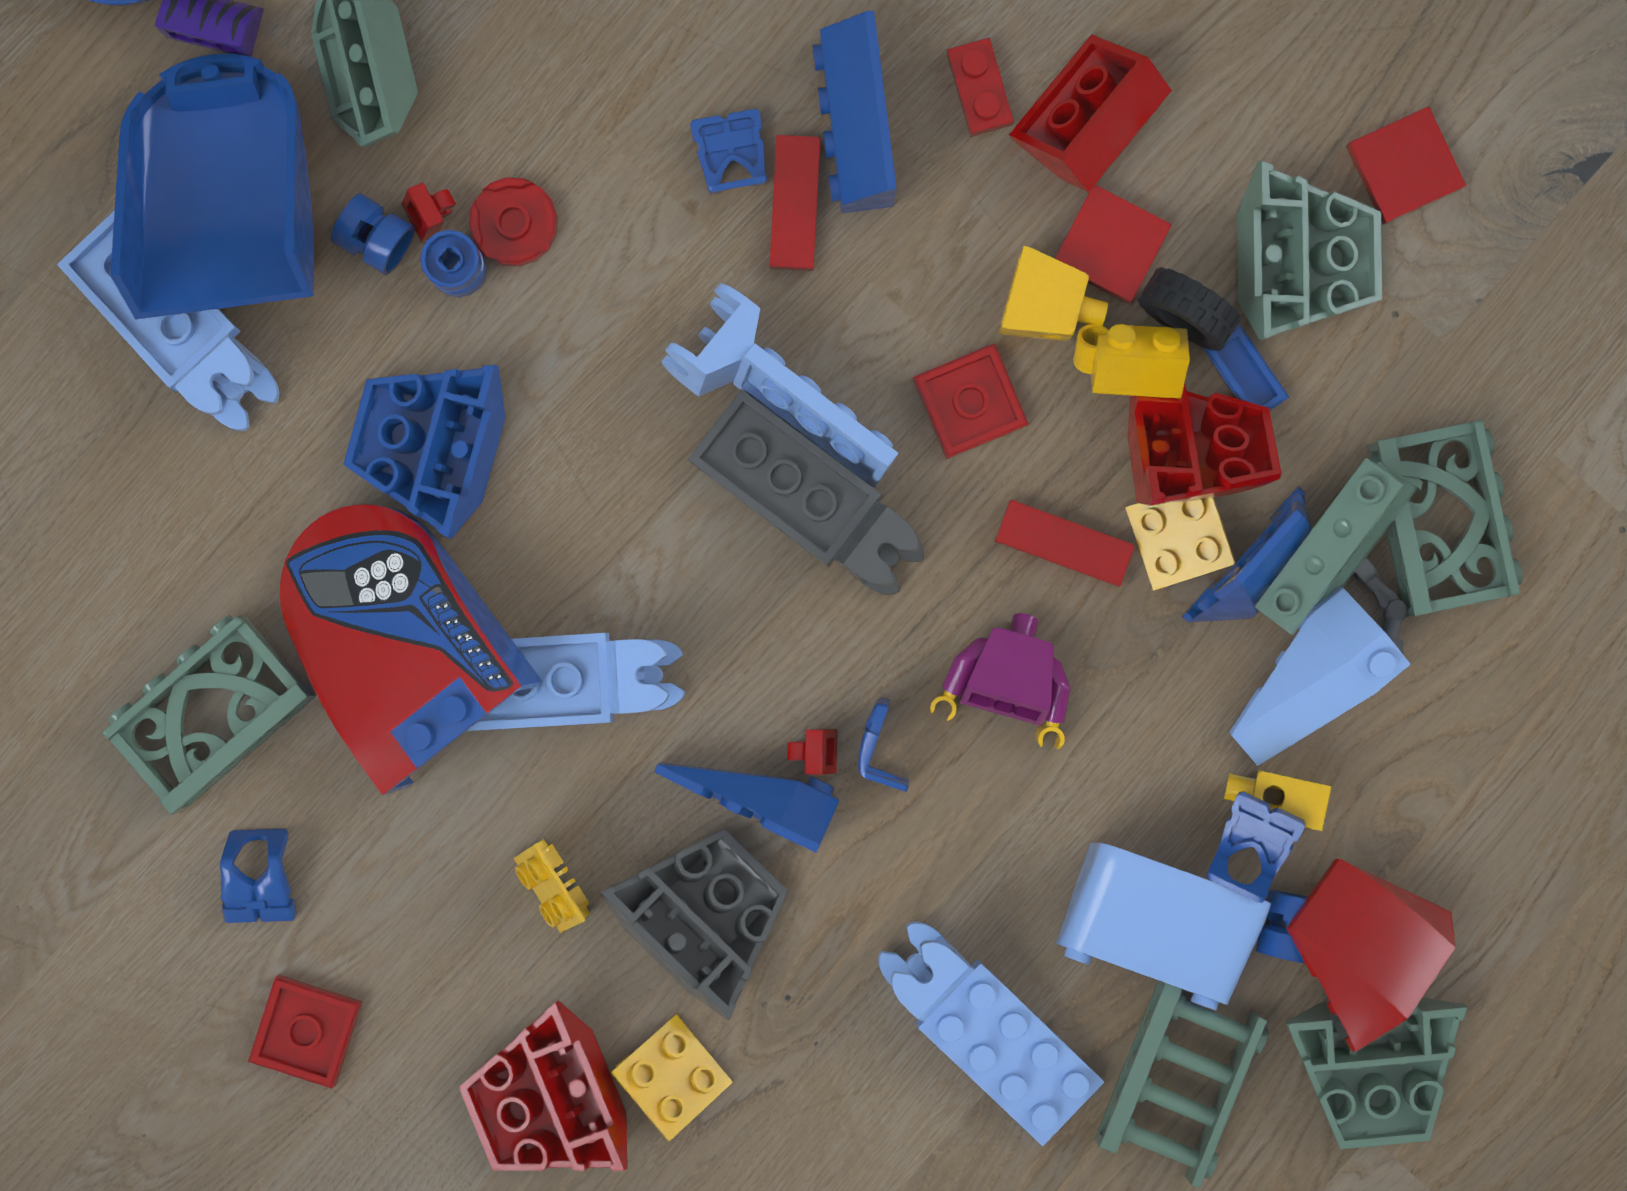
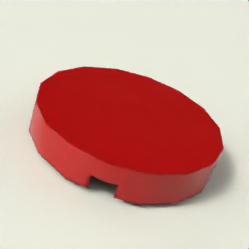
M506 177L488 184L482 190L483 192L478 195L477 199L474 200L470 208L469 229L474 243L487 258L503 266L520 267L537 261L550 249L557 235L558 217L551 198L533 182L525 178Z

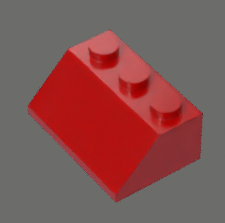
M1091 34L1015 126L1009 136L1061 180L1089 192L1172 90L1149 57Z

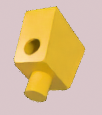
M1023 246L998 333L1010 336L1069 341L1074 334L1077 322L1103 326L1109 303L1084 296L1089 280L1088 274L1031 247Z
M1257 770L1256 779L1229 773L1224 799L1235 801L1237 794L1243 791L1264 801L1263 794L1267 788L1282 790V802L1279 805L1269 803L1271 810L1280 808L1303 819L1306 823V828L1322 831L1332 786Z

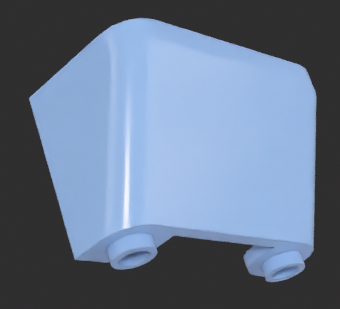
M1100 842L1090 843L1056 944L1066 947L1065 957L1090 965L1091 959L1094 957L1189 991L1193 993L1190 1002L1216 1011L1219 1003L1228 1005L1266 921L1271 903L1265 900L1262 903H1257L1210 880Z

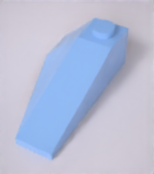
M1341 586L1310 611L1298 627L1299 632L1286 652L1282 650L1274 662L1277 666L1264 686L1257 688L1229 731L1257 766L1376 694L1410 665V662L1382 628Z

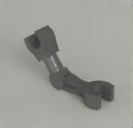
M1366 557L1353 576L1361 584L1366 585L1375 596L1378 605L1384 608L1382 630L1404 655L1403 640L1399 639L1402 620L1404 621L1407 613V606L1399 599L1396 592L1383 583L1377 575L1378 571Z

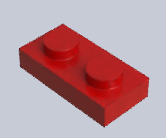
M990 37L947 49V58L970 137L1012 126L1014 120Z

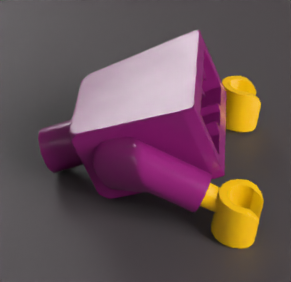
M1024 613L1014 614L1010 630L999 627L993 628L989 638H976L957 654L942 684L945 690L944 693L937 695L931 703V713L933 714L937 702L945 700L952 706V712L949 714L947 721L953 719L958 709L956 696L962 695L961 704L1039 725L1035 732V739L1041 748L1044 735L1049 731L1056 732L1055 748H1061L1065 742V737L1059 728V723L1065 721L1070 685L1061 662L1054 657V645L1051 642L1035 638L1038 627L1037 618Z

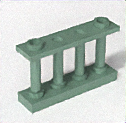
M1365 458L1256 604L1255 608L1293 635L1317 604L1339 586H1345L1418 488L1382 462L1375 464L1368 458Z
M1158 980L1094 1139L1100 1148L1115 1154L1120 1143L1126 1145L1128 1142H1131L1185 1164L1188 1168L1184 1176L1192 1186L1200 1188L1204 1178L1210 1179L1215 1171L1218 1162V1153H1215V1150L1254 1053L1260 1054L1266 1044L1269 1030L1265 1028L1267 1020L1261 1015L1250 1011L1246 1024L1240 1023L1185 1000L1186 995L1181 993L1183 989ZM1178 1017H1181L1237 1040L1238 1044L1229 1066L1169 1042V1037L1164 1034L1170 1019L1177 1020ZM1163 1058L1221 1082L1213 1106L1209 1107L1153 1084L1152 1078L1148 1077L1154 1060L1159 1062ZM1145 1100L1205 1124L1196 1148L1193 1149L1135 1125V1119H1132L1131 1116L1137 1101L1143 1103Z

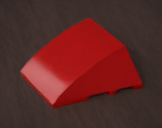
M1185 383L1181 399L1130 395L1127 438L1137 503L1152 506L1162 503L1186 502L1232 495L1262 487L1280 479L1282 471L1268 407L1216 392L1210 397L1186 391Z
M1335 859L1286 927L1311 976L1317 977L1329 999L1327 1006L1333 1015L1339 1017L1348 1034L1345 1040L1351 1051L1355 1052L1410 1017L1456 949L1452 912L1342 859Z
M559 1000L458 1087L492 1170L544 1171L547 1168H573V1171H585L587 1168H611V1171H625L628 1168L626 1110L593 1030Z

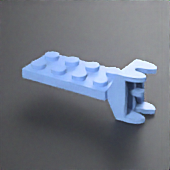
M113 211L57 264L58 267L169 389L174 392L179 391L192 406L214 416L219 422L236 431L250 429L248 412L241 406L240 399L244 393L252 392L260 401L276 404L280 394L274 376L255 355L234 338L241 331L221 309L134 319L110 276L114 226Z
M720 283L714 290L719 298L714 297L710 302V306L725 321V324L717 333H714L707 327L701 330L698 336L707 345L698 356H695L676 343H670L665 349L670 356L667 355L662 360L665 369L698 397L733 382L737 388L745 391L843 466L875 488L899 454L893 449L892 442L879 431L872 430L870 432L857 422L855 413L841 403L834 404L823 396L820 387L812 379L804 375L797 376L785 366V361L778 353L769 348L762 349L755 344L754 339L760 307L737 290Z
M609 633L512 639L542 682L536 687L515 692L467 731L614 722V714L662 710L672 707L684 698L685 690L673 683H659L663 679V671L659 666L672 665L683 656V652L677 645L665 640L631 639L610 641Z
M909 922L906 924L908 938L917 948L918 954L910 955L907 961H905L897 953L880 951L878 965L883 976L892 986L895 995L902 1005L918 1019L915 1023L918 1029L1035 1140L1044 1146L1103 1085V1079L978 959L970 965L936 929L922 922Z

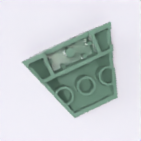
M1263 160L1258 161L1237 213L1238 303L1259 340L1382 300L1381 211L1337 192L1328 193L1308 184L1307 179L1300 176L1291 177L1273 169L1274 165Z
M1422 997L1406 1021L1357 1052L1351 1051L1345 1040L1348 1034L1339 1017L1330 1012L1327 1006L1328 1002L1319 1003L1286 1021L1340 1149L1430 1141L1445 1089L1442 1086L1449 1059H1453L1456 1050L1454 1045L1460 1020L1464 1021L1467 1006L1465 1004Z

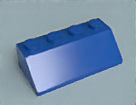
M865 11L820 29V44H812L815 71H824L825 87L818 88L821 115L829 114L831 131H823L826 158H835L836 174L829 175L831 201H840L841 213L894 207L897 190L874 11Z

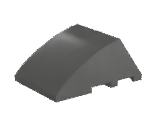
M723 829L599 894L625 931L688 993L725 1019L730 1020L745 982L749 979L755 960L770 933L788 890L726 829Z

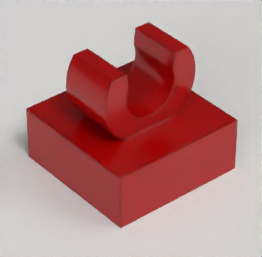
M422 182L407 189L401 205L411 224L415 227V231L422 243L440 231L444 222L443 218L452 214L451 207H454L456 203L448 188L430 196L425 184Z
M806 729L805 742H787V760H805V774H836L838 729Z

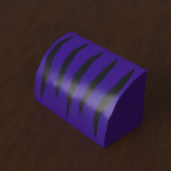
M163 0L156 18L155 27L169 39L229 54L252 57L264 8L233 0Z

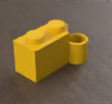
M1097 324L1085 325L1078 331L1073 363L1079 371L1091 374L1092 393L1181 399L1190 361L1187 329L1115 324L1108 330Z

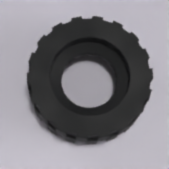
M1157 268L1137 299L1141 308L1161 325L1170 328L1187 329L1188 341L1212 351H1221L1241 320L1240 314L1237 313L1238 311L1216 292L1202 285V283L1189 278L1187 275L1169 268Z

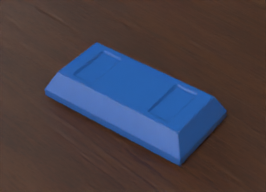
M1241 325L1235 328L1221 351H1212L1208 348L1203 349L1235 398L1268 407L1269 410L1290 398Z

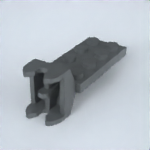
M742 389L687 459L826 566L830 567L833 561H836L854 578L877 593L894 595L901 591L896 575L890 569V567L898 564L900 557L906 562H923L924 550L914 529L904 518L888 506L879 503L883 497L880 492Z

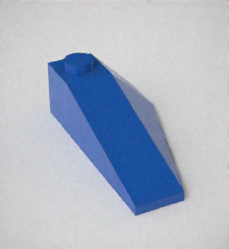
M660 762L654 771L708 799L713 797L719 800V804L738 815H743L747 818H752L753 816L759 819L762 827L815 853L822 842L839 803V798L832 795L835 787L812 776L808 783L800 779Z

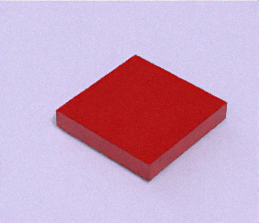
M1429 106L1346 145L1375 209L1381 211V222L1383 225L1459 191L1466 186Z
M1094 185L1055 259L1088 274L1089 284L1131 304L1172 224Z
M995 343L913 377L946 460L1029 425Z
M282 975L275 976L248 1062L333 1089L336 1086L363 1001Z

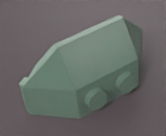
M316 0L311 37L332 120L347 134L352 136L361 147H368L399 133L418 94V89L398 7L392 0Z

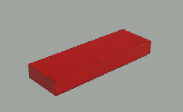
M776 135L770 269L814 270L821 137Z
M1011 499L994 541L1116 587L1121 586L1135 545Z

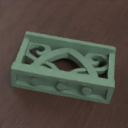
M1482 420L1389 438L1367 445L1372 462L1375 464L1382 462L1417 487L1419 492L1422 490L1421 480L1426 482L1423 500L1417 504L1409 500L1386 530L1400 600L1407 606L1405 617L1418 616L1520 594L1518 585H1521L1523 581L1522 570L1518 560L1512 558L1509 541L1513 540V528L1509 517L1503 515L1500 498L1504 495L1503 482L1500 474L1494 472L1490 456L1494 453V440L1490 430L1484 428ZM1450 441L1463 444L1467 448L1469 457L1467 467L1459 468L1456 466L1455 456L1457 453H1455L1445 461L1444 470L1437 468V459L1441 448ZM1431 443L1426 464L1400 461L1399 449ZM1473 478L1475 490L1465 482ZM1437 486L1455 496L1472 512L1463 536L1452 551L1437 535L1428 531L1415 530L1413 519L1424 514L1432 505ZM1485 532L1487 545L1478 544ZM1425 543L1432 544L1438 550L1443 560L1439 563L1436 554L1432 553L1431 559L1424 561L1420 555L1422 545ZM1485 557L1492 564L1493 578L1484 587L1473 586L1464 579L1459 568L1464 563L1470 572L1483 574L1478 570L1477 562L1480 558ZM1451 576L1455 585L1464 593L1430 601L1428 589Z
M228 615L220 620L209 631L213 636L200 648L195 644L184 651L175 661L179 665L167 677L162 673L148 682L142 689L145 696L133 706L130 703H126L117 709L108 718L111 725L102 732L106 739L112 742L161 799L159 802L171 815L184 812L316 697L307 684L299 679L255 628L247 616H236L233 619L231 615ZM234 642L247 644L253 652V666L246 677L238 676L243 668L241 654H238L237 661L233 664H228L224 661L223 655L226 648ZM209 661L215 672L195 674ZM265 663L287 687L288 690L281 695L270 687L256 681ZM221 688L236 691L230 699L227 710L228 724L234 735L231 740L227 742L220 736L207 732L193 733L184 737V715L191 690ZM245 695L251 696V698L247 700L243 707L250 705L255 709V716L249 721L241 719L238 715L239 705ZM169 697L166 712L156 708ZM146 719L153 720L156 724V730L153 734L145 736L153 740L166 737L167 746L156 751H148L139 747L135 741L137 725ZM198 741L205 742L210 749L209 756L205 760H200L196 756L197 748L187 752L186 746ZM169 755L179 785L173 788L151 761Z

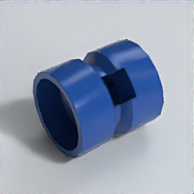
M360 193L349 201L338 217L331 233V242L353 256L362 253L363 262L382 274L387 275L396 268L406 254L413 240L415 227L394 213L384 216V208Z
M445 230L434 234L423 246L420 258L422 270L441 292L448 296L460 298L469 296L480 289L486 279L487 265L485 257L468 236L460 231Z
M1269 889L1266 901L1271 903L1267 915L1269 922L1262 927L1258 936L1257 952L1284 960L1305 963L1286 927L1308 897Z

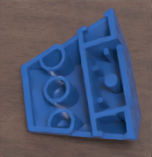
M487 365L482 366L480 369L462 371L452 369L445 370V373L427 375L408 374L367 379L343 465L381 492L394 498L415 516L428 522L439 533L452 539L483 501L506 417L499 366Z
M1296 487L1269 518L1272 520L1271 524L1217 583L1210 584L1184 613L1182 617L1187 622L1252 619L1258 614L1259 610L1255 608L1256 604L1312 531L1306 509L1305 491L1302 488Z

